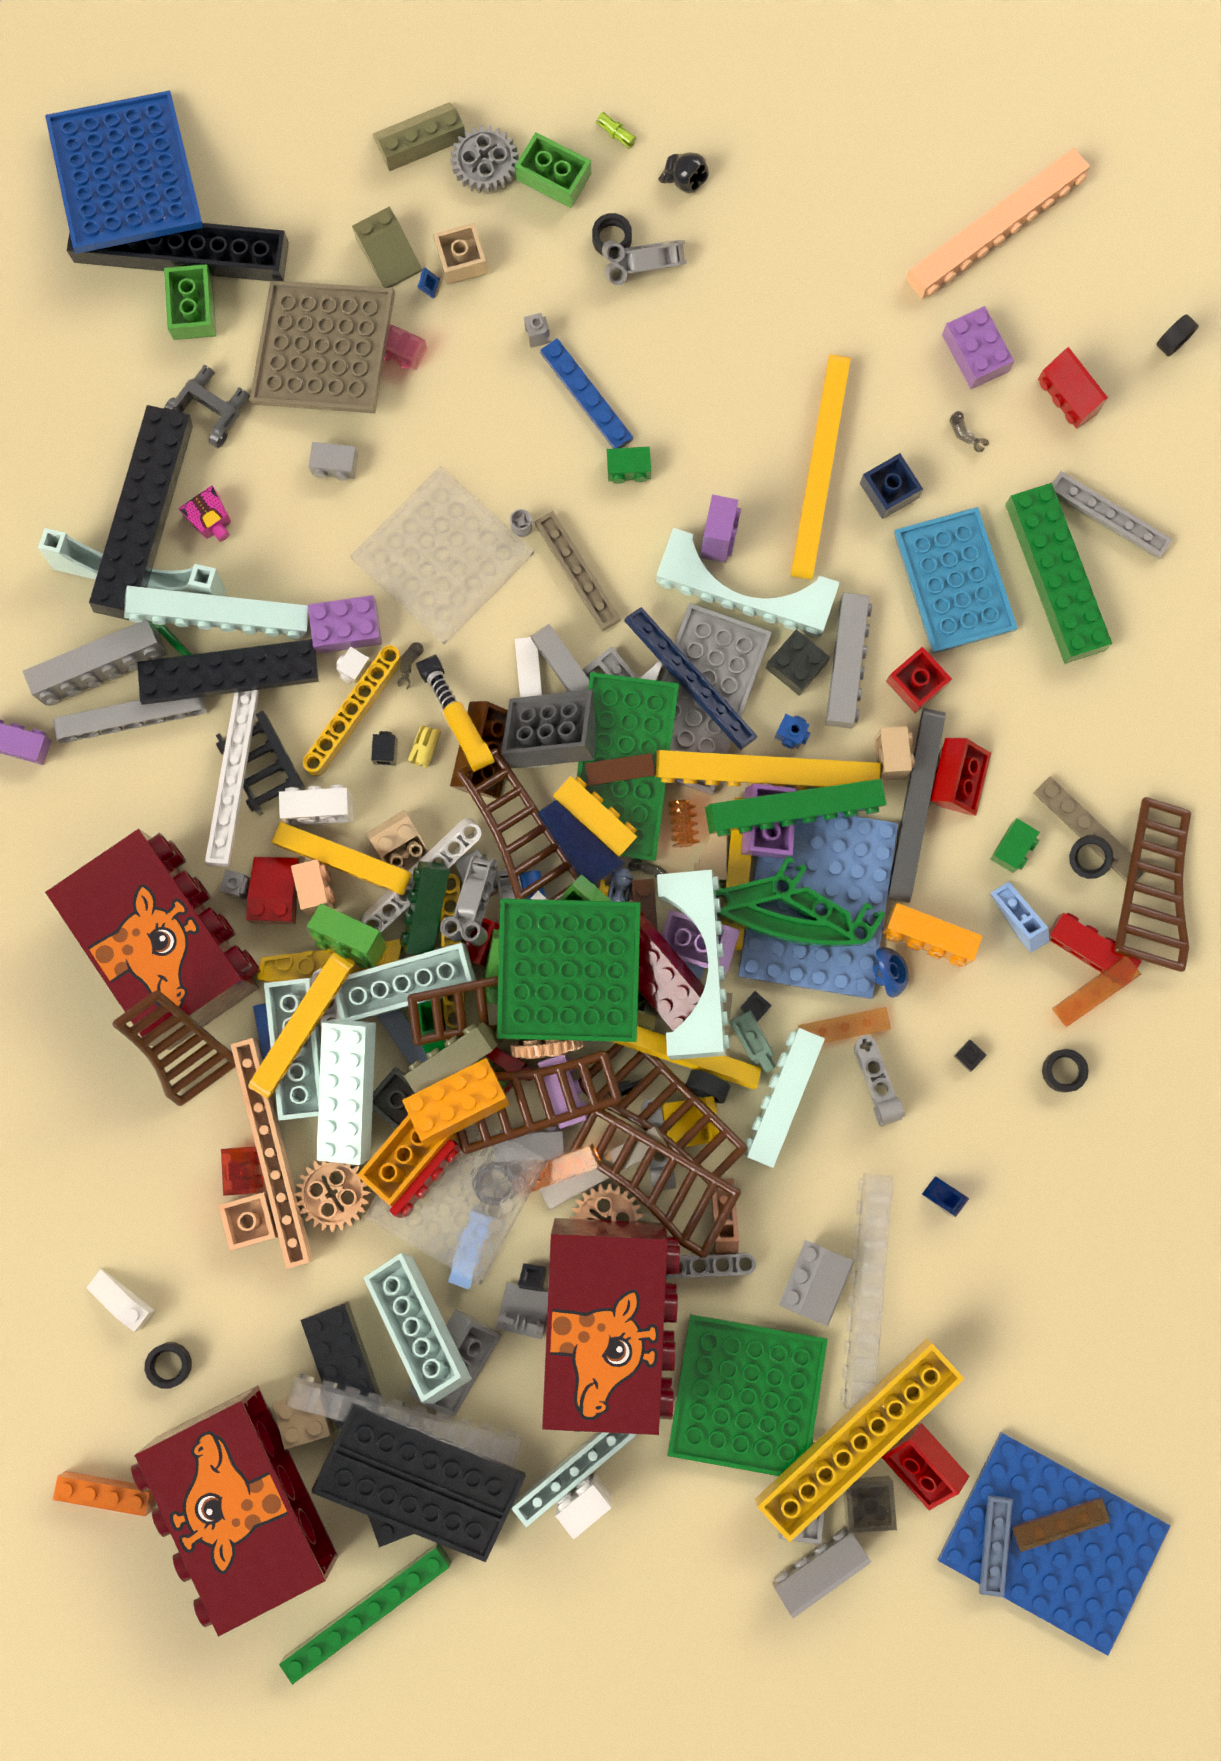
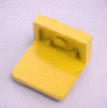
M714 1096L700 1098L715 1114L717 1113ZM686 1100L662 1104L661 1109L664 1122ZM693 1106L666 1135L677 1142L703 1114ZM709 1122L686 1147L708 1144L720 1131Z

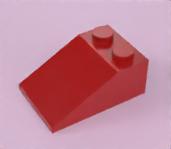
M254 857L247 896L246 920L254 924H296L297 891L291 866L299 864V858Z

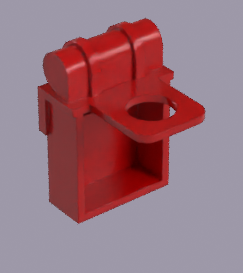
M498 1047L486 1055L487 1058L508 1072L532 1069L527 1067V1064L520 1058L512 1057L509 1053H505ZM511 1082L504 1090L505 1095H507L510 1089L512 1088Z

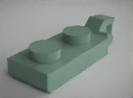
M751 1010L730 1020L731 1026L751 1061H754L755 1064L761 1063L766 1073L773 1070L776 1065L771 1058L774 1055L772 1047Z

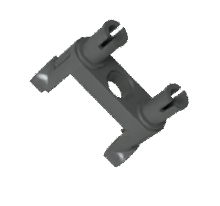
M203 365L195 378L188 380L178 396L167 401L164 409L183 413L191 400L194 399L221 416L212 428V434L209 438L211 445L220 448L227 439L228 430L239 417L240 408L250 395L238 387L229 402H225L204 388L212 376L215 375V372L210 367L207 369V365Z

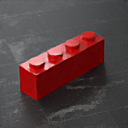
M1071 913L1058 915L1049 930V940L1119 985L1124 986L1130 982L1141 964V960L1116 953L1114 950L1115 940L1109 937L1104 938L1097 934L1099 931L1096 928L1078 922L1079 918Z

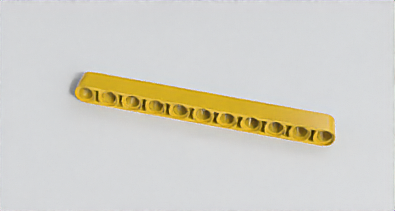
M829 354L790 577L812 580L851 357Z

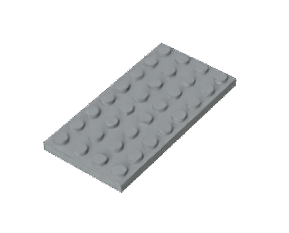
M689 603L674 644L741 717L772 632ZM665 667L660 681L679 683ZM679 683L670 751L728 754L732 741ZM675 779L676 783L709 795H713L716 785H705L706 780H697V784H683V779Z

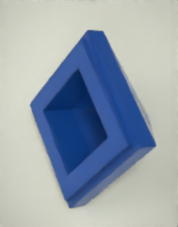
M423 268L417 287L431 298H434L440 278L427 268Z

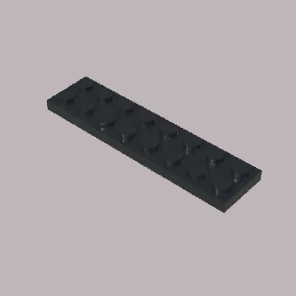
M312 639L137 662L139 696L142 705L319 682L316 651L313 647Z

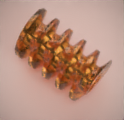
M685 799L669 802L668 806L673 808L669 810V815L673 816L670 819V824L676 825L670 829L671 833L676 834L671 837V841L676 843L672 847H690L699 843V839L693 838L694 835L699 834V831L692 830V827L698 825V822L691 821V818L696 817L697 813L690 811L696 808V805L691 804L690 800Z

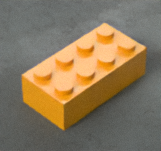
M899 903L890 908L882 930V934L886 935L885 938L895 943H898V941L905 942L910 949L916 951L923 949L928 951L929 956L936 959L944 957L949 959L950 964L957 967L966 966L974 961L983 937L980 934Z
M487 1058L402 1100L416 1132L426 1148L510 1105Z
M408 1114L357 1176L389 1206H393L449 1139L455 1141L457 1135L454 1133L426 1148L421 1142Z

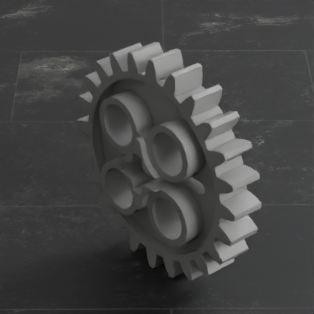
M481 125L480 131L472 127L471 134L467 131L464 132L465 138L458 136L459 144H453L454 150L451 151L452 159L450 161L451 166H453V174H456L457 181L462 180L463 187L469 184L470 191L477 187L479 194L482 189H486L487 194H489L490 188L498 192V185L505 188V181L512 182L511 175L516 176L515 165L519 160V153H517V145H513V138L508 139L507 132L500 135V128L493 132L491 125H489L487 130H484L483 125ZM484 172H490V173L487 174V175H483V174H482V173H484Z

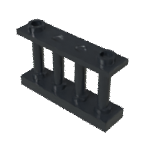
M263 710L255 714L258 721L253 726L252 737L258 733H265L268 740L265 741L266 744L249 752L247 763L268 752H275L278 759L275 760L276 763L246 779L244 778L243 789L249 798L246 800L251 812L255 811L260 816L264 814L260 805L279 796V792L285 791L286 788L295 787L299 788V790H306L273 725ZM218 733L216 737L219 742L216 743V746L223 755L226 741ZM278 771L286 772L288 776L285 779L286 782L255 798L250 786Z

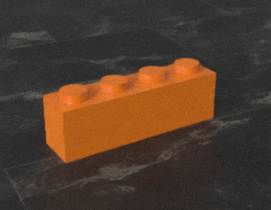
M65 1471L57 1476L53 1500L139 1516H146L152 1512L154 1497L151 1491L141 1492L135 1483Z

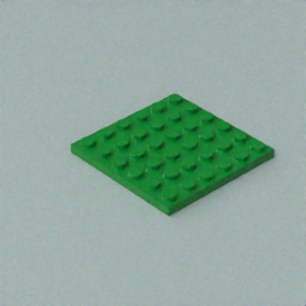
M501 898L497 1038L637 1042L640 902Z
M690 1314L667 1456L780 1476L812 1446L828 1339Z

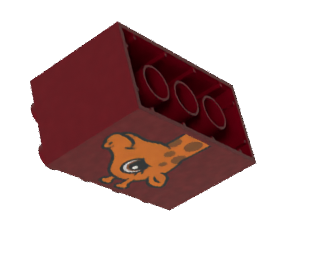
M138 828L45 893L124 1012L128 1011L152 992L159 990L199 1025L204 1027L259 989V986L252 977L261 972V970L246 949L242 951L236 944L231 947L228 940L235 936L236 933L227 919L221 913L217 914L212 907L206 909L203 906L206 901L211 899V896L196 876L192 878L186 870L180 872L178 868L187 861L172 840L167 841L160 832L151 837ZM155 1002L130 1021L133 1025L161 1004ZM167 1012L139 1033L140 1036L143 1037L173 1014ZM180 1021L148 1045L154 1047L184 1024ZM189 1032L183 1038H181L172 1046L167 1048V1050H171L176 1045H178L179 1043L187 1039L189 1036L194 1034V1032Z
M568 1218L554 1219L550 1240L542 1430L659 1435L660 1419H673L674 1390H672V1377H662V1371H675L676 1342L674 1341V1331L664 1330V1322L677 1323V1285L666 1283V1274L679 1275L680 1245L679 1240L673 1236H667L666 1227L662 1223Z
M258 1385L157 1436L134 1455L138 1462L131 1466L134 1482L141 1492L151 1491L158 1506L152 1510L154 1525L162 1537L171 1534L179 1551L173 1555L174 1568L183 1582L192 1579L199 1594V1597L194 1599L193 1602L196 1616L203 1627L206 1628L213 1625L218 1637L316 1587L328 1578L339 1556L289 1450L284 1449L279 1428Z

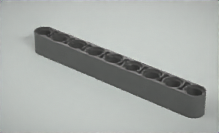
M926 708L922 710L913 754L915 767L912 768L909 775L891 869L888 899L909 903L912 897L946 712Z

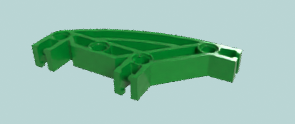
M789 856L784 859L773 877L724 889L719 887V890H715L716 897H722L726 902L725 907L721 908V912H718L717 916L756 934L800 945L819 947L861 946L872 938L885 916V913L882 911L874 912L872 916L875 917V920L871 926L862 922L865 912L867 910L871 911L873 908L870 904L864 903L852 921L849 911L808 887L795 889L807 867L802 864L796 866L795 870L798 873L791 880L783 874L787 865L793 864L795 861ZM777 882L785 883L787 891L779 892L776 888ZM780 901L810 920L778 914L758 906ZM816 905L825 907L826 914L824 916L816 913ZM856 928H861L864 931V939H859L855 936Z

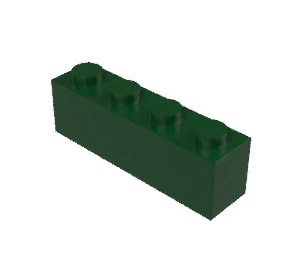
M419 861L418 867L414 868V887L410 889L408 896L410 908L409 911L405 912L404 916L406 928L405 932H402L400 936V945H402L407 954L420 955L434 951L450 872L445 864Z

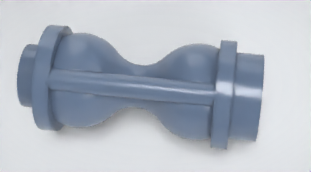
M617 868L616 872H611L608 898L612 901L628 902L631 882L633 880V875L629 874V870Z

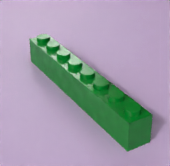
M882 779L711 803L705 807L709 834L717 833L718 837L731 835V831L739 830V834L752 832L754 827L768 830L774 828V824H782V827L796 825L795 821L803 820V824L816 822V818L824 817V821L837 819V815L845 814L846 818L858 816V812L866 811V814H874L880 812L879 808L887 804Z
M438 1543L433 1545L284 1656L279 1665L291 1684L296 1683L449 1569L452 1561L442 1546Z

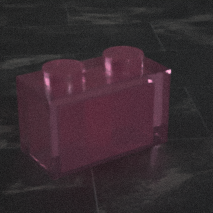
M390 324L384 359L387 361L392 359L398 362L404 369L412 368L417 370L428 349L425 339Z

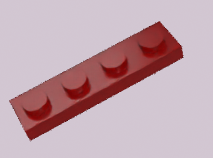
M449 1139L390 1208L389 1212L398 1218L409 1216L415 1207L413 1205L418 1199H422L428 1194L429 1186L443 1176L445 1167L459 1157L460 1145L456 1141Z

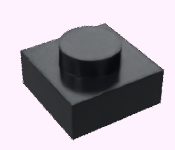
M754 991L740 1009L743 1012L751 1010L758 1022L772 1005Z
M970 1039L954 1055L969 1072L987 1056Z
M523 1263L518 1282L519 1288L542 1292L547 1271L546 1267Z

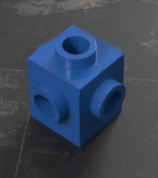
M785 713L774 738L782 741L781 744L789 749H794V747L799 749L801 743L806 744L811 734L807 731L809 724L800 716L795 715L792 717Z

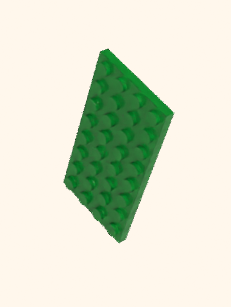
M590 672L588 690L593 689L596 749L594 760L578 763L577 776L587 784L585 789L590 794L595 791L604 799L601 803L607 809L611 806L621 815L618 819L623 824L629 822L637 830L635 832L637 838L622 853L621 857L656 861L666 783L661 782V778L649 776L589 786L585 763L652 753L654 771L656 773L657 751H670L679 683ZM572 814L568 850L618 856Z

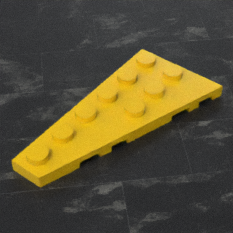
M400 939L385 941L387 948L377 966L400 960L402 951ZM327 949V951H305L302 953L261 957L259 966L261 972L258 973L257 980L279 982L312 978L313 973L324 967L334 951ZM346 959L354 964L350 974L370 969L369 967L363 969L357 966L354 960Z

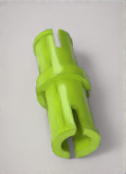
M605 112L600 113L596 124L605 129L611 138H616L630 149L634 145L636 137L623 128L622 123H617Z

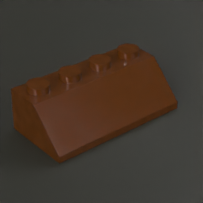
M488 701L469 702L467 713L483 742L487 744L489 750L497 748L501 752L508 710ZM459 745L450 787L469 793L457 776V770L468 764L465 753ZM494 759V763L471 772L468 776L476 786L500 771L501 768ZM504 779L481 792L480 795L494 799L499 798Z

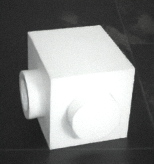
M350 647L347 653L341 655L337 661L336 666L338 667L336 669L340 674L339 678L348 684L352 682L357 684L371 665L369 657Z

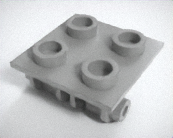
M507 1282L496 1328L541 1339L547 1316L548 1292L520 1289L517 1284Z

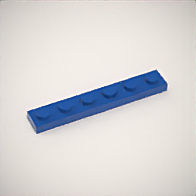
M556 338L540 350V354L612 448H622L633 440L631 433L559 339Z

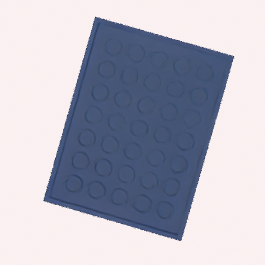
M170 90L45 115L75 254L204 228Z
M1000 1432L937 1560L980 1584L987 1495L1012 1498L1005 1595L1003 1598L1108 1656L1166 1537L1170 1525Z

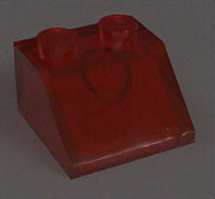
M256 1147L221 1149L223 1196L260 1193V1188H263V1176L259 1174L260 1161Z

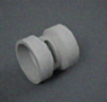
M518 509L511 514L510 524L512 532L518 537L529 535L533 527L530 513L524 509Z

